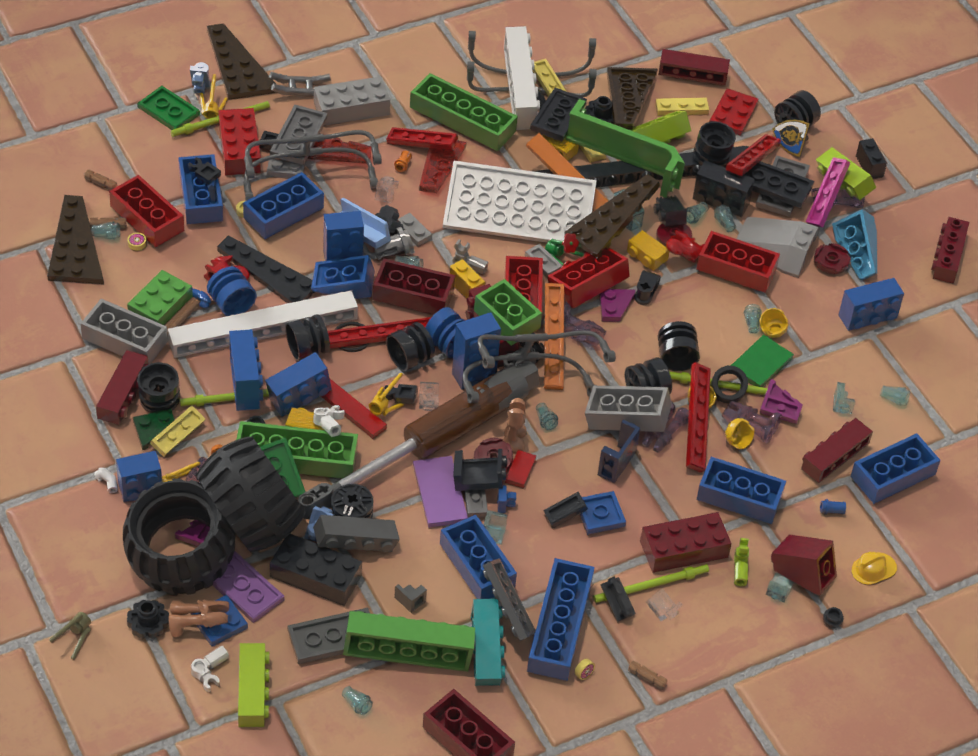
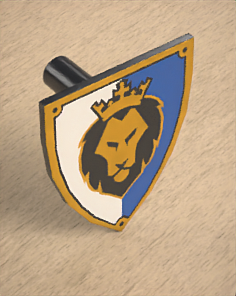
M787 120L773 127L774 136L781 140L780 146L790 154L801 157L805 141L809 139L807 133L810 123L800 120Z

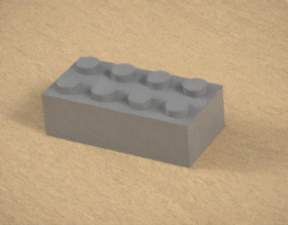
M382 76L314 87V105L316 110L328 113L325 125L390 115V97Z
M100 299L80 323L82 339L121 356L124 355L126 350L148 356L149 364H151L168 342L167 326L104 299Z
M593 385L585 416L589 429L620 430L621 422L625 420L640 427V431L664 432L672 402L668 387Z

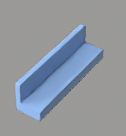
M345 198L340 199L341 212L361 211L365 243L377 249L391 241L386 221Z

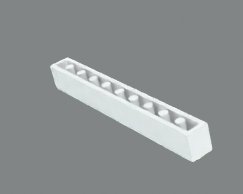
M352 291L340 292L169 328L168 342L173 357L177 358L229 347V331L252 329L253 337L261 340L285 335V325L287 322L299 319L304 324L305 317L312 318V315L316 314L322 317L325 326L358 319V306Z

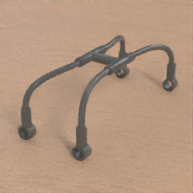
M469 31L468 50L471 59L474 61H468L467 63L469 87L478 92L509 91V87L481 88L473 85L475 63L493 72L507 74V71L488 66L475 57L473 50L475 49L476 31ZM589 38V58L587 62L575 70L555 72L557 77L569 76L585 70L594 58L596 38ZM589 69L588 91L572 94L580 97L589 96L595 87L597 69ZM538 87L542 94L546 93L543 87Z
M363 130L252 142L247 146L244 157L246 167L243 181L245 200L253 198L249 179L255 178L254 167L258 164L282 157H302L327 152H347L362 157L368 165L370 188L376 189L378 188V179L376 178L375 168L364 153L350 148H310L311 142L324 141L325 139L349 135H365L371 140L373 164L378 165L382 164L378 143L371 133ZM303 143V149L269 155L252 163L250 150L254 146Z
M586 330L550 335L547 333L520 334L515 336L482 335L478 338V350L483 359L470 364L463 373V386L467 392L468 403H478L479 394L477 391H474L470 381H468V373L473 368L483 364L484 368H494L495 361L500 360L522 361L551 358L568 362L576 367L583 376L587 387V395L590 397L594 384L581 365L562 355L539 352L531 353L530 350L533 343L548 341V339L588 335L595 337L599 341V345L604 353L603 358L605 362H614L616 354L613 350H610L607 342L599 334ZM483 340L525 342L521 353L490 356L483 345Z

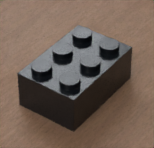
M705 160L696 176L693 199L742 217L750 204L755 179L746 175H737L725 170L726 168Z

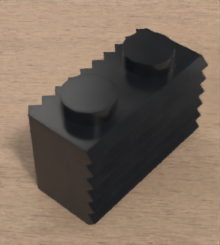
M873 138L860 140L856 157L862 169L869 173L872 179L884 177L886 164L888 163Z
M671 195L670 197L667 196V198H656V204L653 206L655 215L657 214L659 221L665 227L687 224V210L676 195L674 197Z

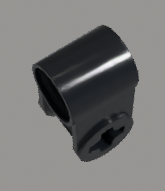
M645 270L642 271L635 294V301L638 304L647 305L651 302L659 286L661 275Z

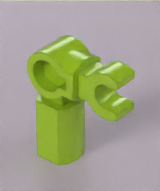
M740 538L739 547L735 549L734 584L736 586H746L748 582L749 539Z

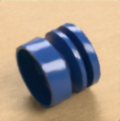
M225 267L217 271L207 284L208 294L217 303V306L225 316L245 313L253 306L257 298L255 289L237 267Z
M445 307L431 317L425 328L429 332L434 346H438V349L448 358H453L456 323L465 321V319H461L459 314L450 307Z

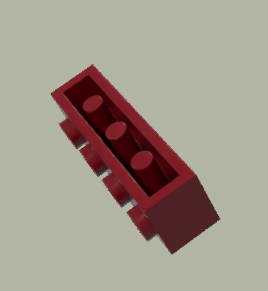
M662 49L658 75L726 86L730 59Z
M948 217L947 223L942 224L940 233L943 236H939L937 246H940V248H936L934 255L937 261L933 260L931 271H934L932 279L954 284L970 222Z
M126 350L96 405L97 419L119 425L122 418H126L128 407L134 403L136 392L139 390L137 381L139 372L143 367L149 365L148 356Z
M857 418L846 422L839 431H834L826 441H821L812 452L808 451L803 456L801 470L817 483H820L870 443L873 431Z

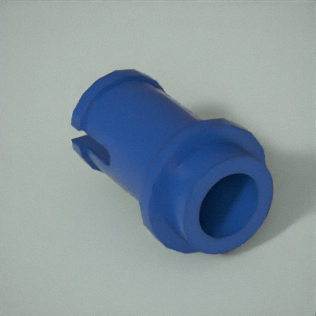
M825 499V501L820 503V512L824 513V515L828 513L845 514L846 502H835Z

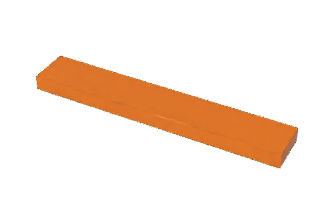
M540 133L526 143V147L554 175L585 179ZM596 188L592 212L608 202Z
M545 283L544 333L548 335L564 333V284ZM564 338L544 341V353L564 356ZM544 358V389L563 390L564 361Z

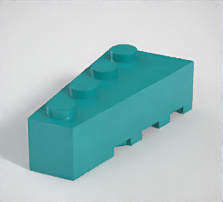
M473 599L471 620L472 627H475L473 654H475L473 662L475 686H498L501 684L502 678H505V666H501V658H504V646H500V638H503V626H499V619H502L503 612L502 606H499L497 599Z

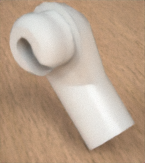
M99 468L94 474L95 478L98 481L104 479L107 482L109 493L117 492L116 476L106 468Z

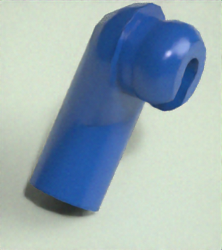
M193 289V297L200 300L199 306L208 309L209 304L212 302L206 292Z

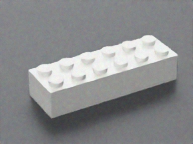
M526 26L505 27L504 56L512 114L518 116L516 130L530 129L531 123L537 116L538 111H540V101L536 99L538 97V87L534 85L536 84V73L532 71L534 70V60L530 58L532 57V46H529L531 38L530 33H527Z

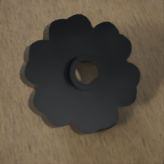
M600 96L590 101L588 106H585L587 115L614 124L610 98Z
M385 205L381 207L379 213L375 214V216L387 222L390 236L397 234L396 228H404L403 224L398 220V210L394 207Z
M141 600L133 604V610L127 612V626L132 629L133 635L141 639L146 636L154 639L163 634L164 628L169 627V612L165 610L164 604L159 603L157 600Z

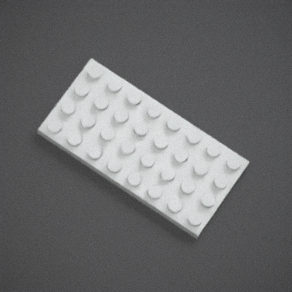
M454 161L443 228L546 243L551 239L563 241L566 230L592 213L596 180Z

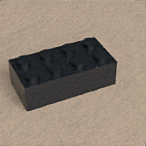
M289 534L283 540L270 562L271 578L342 606H345L362 576V561L326 547H318V544L293 534Z

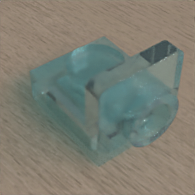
M837 382L834 392L833 412L852 414L855 400L847 398L848 391H845V383Z
M775 573L772 581L768 584L766 595L785 603L794 582Z

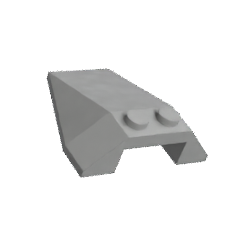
M747 217L737 239L780 253L777 270L798 278L804 266L808 250L812 242H815L820 227L801 221Z

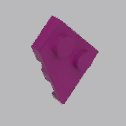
M608 289L600 293L601 321L620 322L632 298L634 299L636 290Z

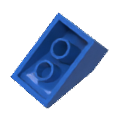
M369 255L316 262L311 287L312 291L329 295L352 291L355 299L371 297L375 269Z

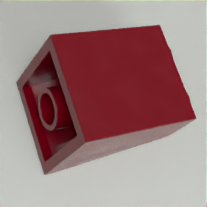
M789 534L771 554V562L775 572L816 595H821L837 577L833 540Z

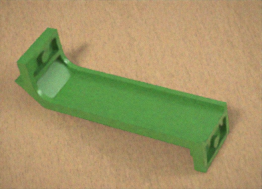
M581 99L577 101L569 114V127L565 140L663 176L660 196L667 198L668 194L673 192L675 188L680 189L685 163L674 146L587 115V110L584 109L586 101Z

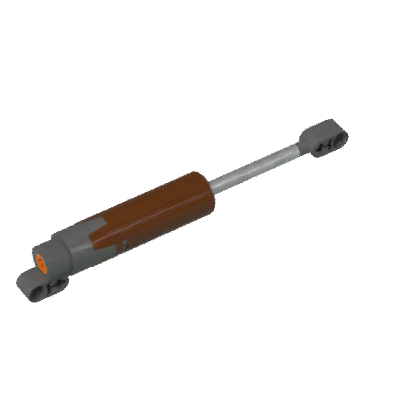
M523 347L513 353H521ZM531 347L530 352H535V349ZM503 360L504 369L472 386L474 391H477L479 394L478 403H468L467 392H462L405 426V442L335 484L321 483L300 495L298 498L299 503L306 512L303 518L310 520L315 506L319 508L324 506L331 509L332 495L340 486L358 484L410 452L421 459H425L508 409L513 399L527 397L529 391L539 385L536 360Z

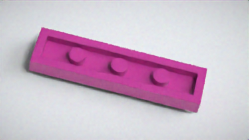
M832 158L806 223L823 228L849 168L850 162L848 160Z

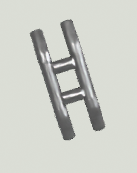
M270 72L269 78L282 84H289V87L274 83L271 86V90L286 96H314L313 85L331 81L330 74L312 77L287 76L275 72ZM295 83H305L306 88H296Z

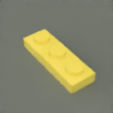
M663 98L655 100L657 116H665L675 111H686L687 115L709 114L707 98Z
M191 406L153 438L150 444L165 457L204 423L206 419Z

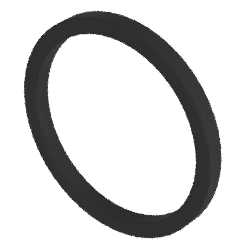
M345 322L337 326L335 330L350 325L358 327L365 325L358 322ZM369 343L358 348L339 347V349L346 352H358L365 349Z

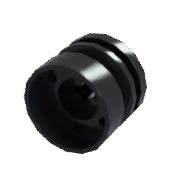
M800 90L783 102L778 103L775 107L774 115L777 124L787 120H800L810 123V126H812L820 119L821 109L818 101L811 93Z
M717 121L707 122L702 125L693 150L695 160L700 165H703L705 160L722 167L727 165L736 140L733 129L727 124Z
M319 314L312 315V318L305 317L304 324L299 319L286 323L285 331L288 345L296 361L311 355V350L313 353L316 352L317 355H320L321 352L328 353L330 351L328 331Z
M676 321L664 325L659 330L657 337L660 358L664 361L668 370H689L693 363L699 362L700 352L697 331L692 324Z
M414 322L403 330L395 331L386 337L388 353L394 364L401 371H407L418 363H424L435 356L433 340L427 329L419 322Z
M655 357L644 361L643 364L637 363L625 369L626 386L668 387L669 394L672 393L670 372L661 358Z
M161 362L151 363L143 367L137 379L142 407L150 413L167 409L173 411L178 406L181 398L177 371L173 366Z
M359 484L340 486L332 495V514H334L333 516L373 519V495L365 486Z

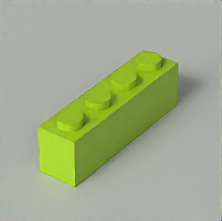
M675 111L633 127L631 131L663 143H669L672 138L685 137V133L691 132L687 112Z
M833 147L816 159L817 169L823 176L826 175L833 157L850 162L840 189H845L851 197L855 196L861 200L877 188L869 173Z
M240 643L239 727H264L265 719H269V706H265V700H269V687H265V682H269V669H265V664H269V651H265V643Z

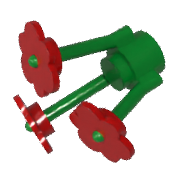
M570 233L565 234L563 241L551 239L545 247V250L562 267L572 263L570 260L563 263L556 258L562 256L564 252L580 257L588 254L587 251L585 253L576 251L579 241L576 239L575 234Z

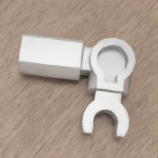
M339 405L332 406L330 409L328 407L316 408L314 410L313 423L321 426L331 437L338 436L341 433V426L334 419H343L345 411H339Z
M220 646L204 656V659H195L191 664L192 676L203 682V687L207 692L211 691L210 682L215 683L217 687L220 686L219 678L211 675L209 669H213L229 659L227 650Z

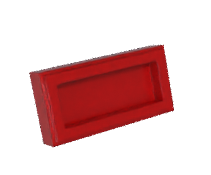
M518 450L508 471L505 483L524 489L537 455Z

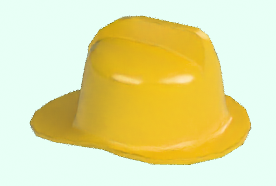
M880 552L864 553L852 565L853 577L858 582L867 585L888 579L895 575L897 571L895 560L891 556Z

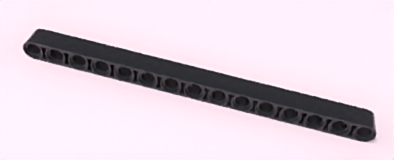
M749 146L733 147L728 163ZM693 152L680 153L679 155L685 163L682 177L696 176L702 165L695 160ZM624 161L573 166L585 179L596 180V188L635 183L647 174L656 180H663V176ZM548 169V170L532 171V172H540V173L553 174L549 169Z

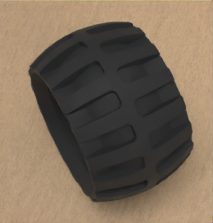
M252 436L235 440L218 449L204 462L196 474L206 492L250 553L269 548L285 539L299 525L306 514Z
M179 478L167 482H158L147 491L141 492L136 502L131 504L123 525V545L127 560L136 575L157 591L162 590L169 595L177 596L178 594L191 595L203 588L207 589L213 585L217 578L223 576L234 555L236 533L202 484L197 481H184ZM192 519L198 520L210 527L204 542L193 551L183 555L166 556L156 553L149 548L151 539L157 531L172 521Z

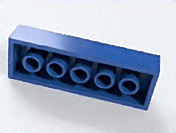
M557 558L554 559L529 654L527 672L568 681L595 567Z

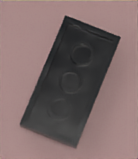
M554 88L531 123L530 130L563 142L568 133L571 110L579 99L586 102L587 99Z
M761 161L744 174L755 179L752 191L798 208H802L815 182Z

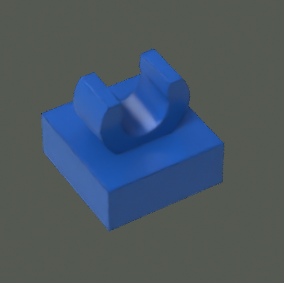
M503 485V488L498 489L497 513H505L506 506L516 507V492L507 493V485Z

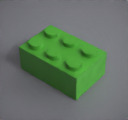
M161 270L127 304V308L129 311L165 325L193 297L192 285Z
M505 279L475 296L474 312L479 316L491 312L501 328L500 335L531 334L540 329L542 312ZM507 341L511 346L517 343L515 341Z

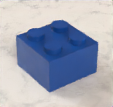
M156 451L116 459L118 485L123 502L137 500L141 492L147 491L154 484L162 481L161 467Z

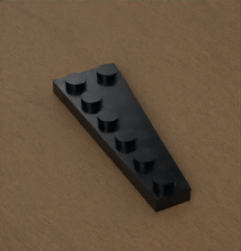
M229 235L217 246L219 253L223 256H233L231 262L245 267L254 276L255 280L263 282L267 285V289L271 292L275 291L286 303L308 300L314 293L311 289L312 279Z

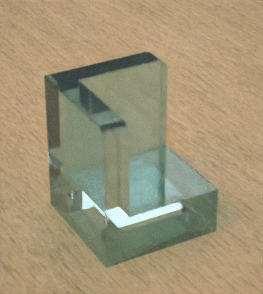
M488 510L484 527L496 544L501 545L506 531L507 515Z

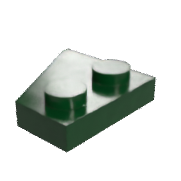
M171 409L133 417V423L142 451L146 450L151 440L175 420Z

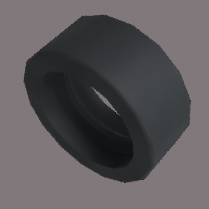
M727 365L715 372L711 381V387L719 401L732 404L744 397L748 388V379L740 368ZM725 374H733L740 380V390L734 395H726L718 387L719 379Z

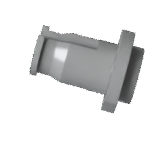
M401 227L396 228L397 234L390 236L391 241L377 249L375 248L374 251L378 260L404 251L406 256L415 253L407 229L403 231Z

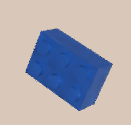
M361 211L324 214L323 254L325 261L363 256L364 224Z
M895 278L844 290L838 315L848 331L894 320L898 317L904 292Z
M316 352L265 380L270 401L281 417L289 414L292 407L298 409L332 390L328 369Z

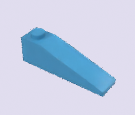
M862 209L832 223L835 240L848 251V255L851 258V266L860 280L877 274V229L874 216Z

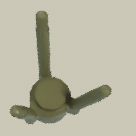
M78 612L49 641L53 642L68 629L75 634L82 633L71 656V659L74 660L86 635L91 631L88 627L91 624V619L85 613Z

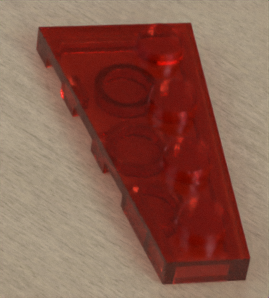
M333 138L315 142L313 148L355 149L364 153L371 161V146L353 141L347 143L343 142L341 138ZM327 152L311 155L307 158L367 164L362 157L347 152Z
M457 140L453 150L429 148L419 191L437 194L451 172L453 162L458 161L465 150L467 142Z

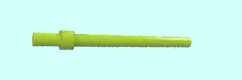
M266 101L246 108H254V112L270 108V104ZM219 116L193 124H184L183 127L171 130V136L188 135L195 130L218 124Z
M670 372L672 380H678L684 384L691 383L690 373ZM718 381L719 388L740 390V383ZM748 385L746 392L765 395L768 388Z
M263 389V397H268V390ZM234 393L203 396V394L195 395L192 398L180 399V407L191 405L199 407L208 403L234 401L235 395Z
M705 564L695 568L692 566L683 568V571L624 587L628 595L682 579H693L696 575L709 572V567ZM604 593L593 595L595 603L607 600Z

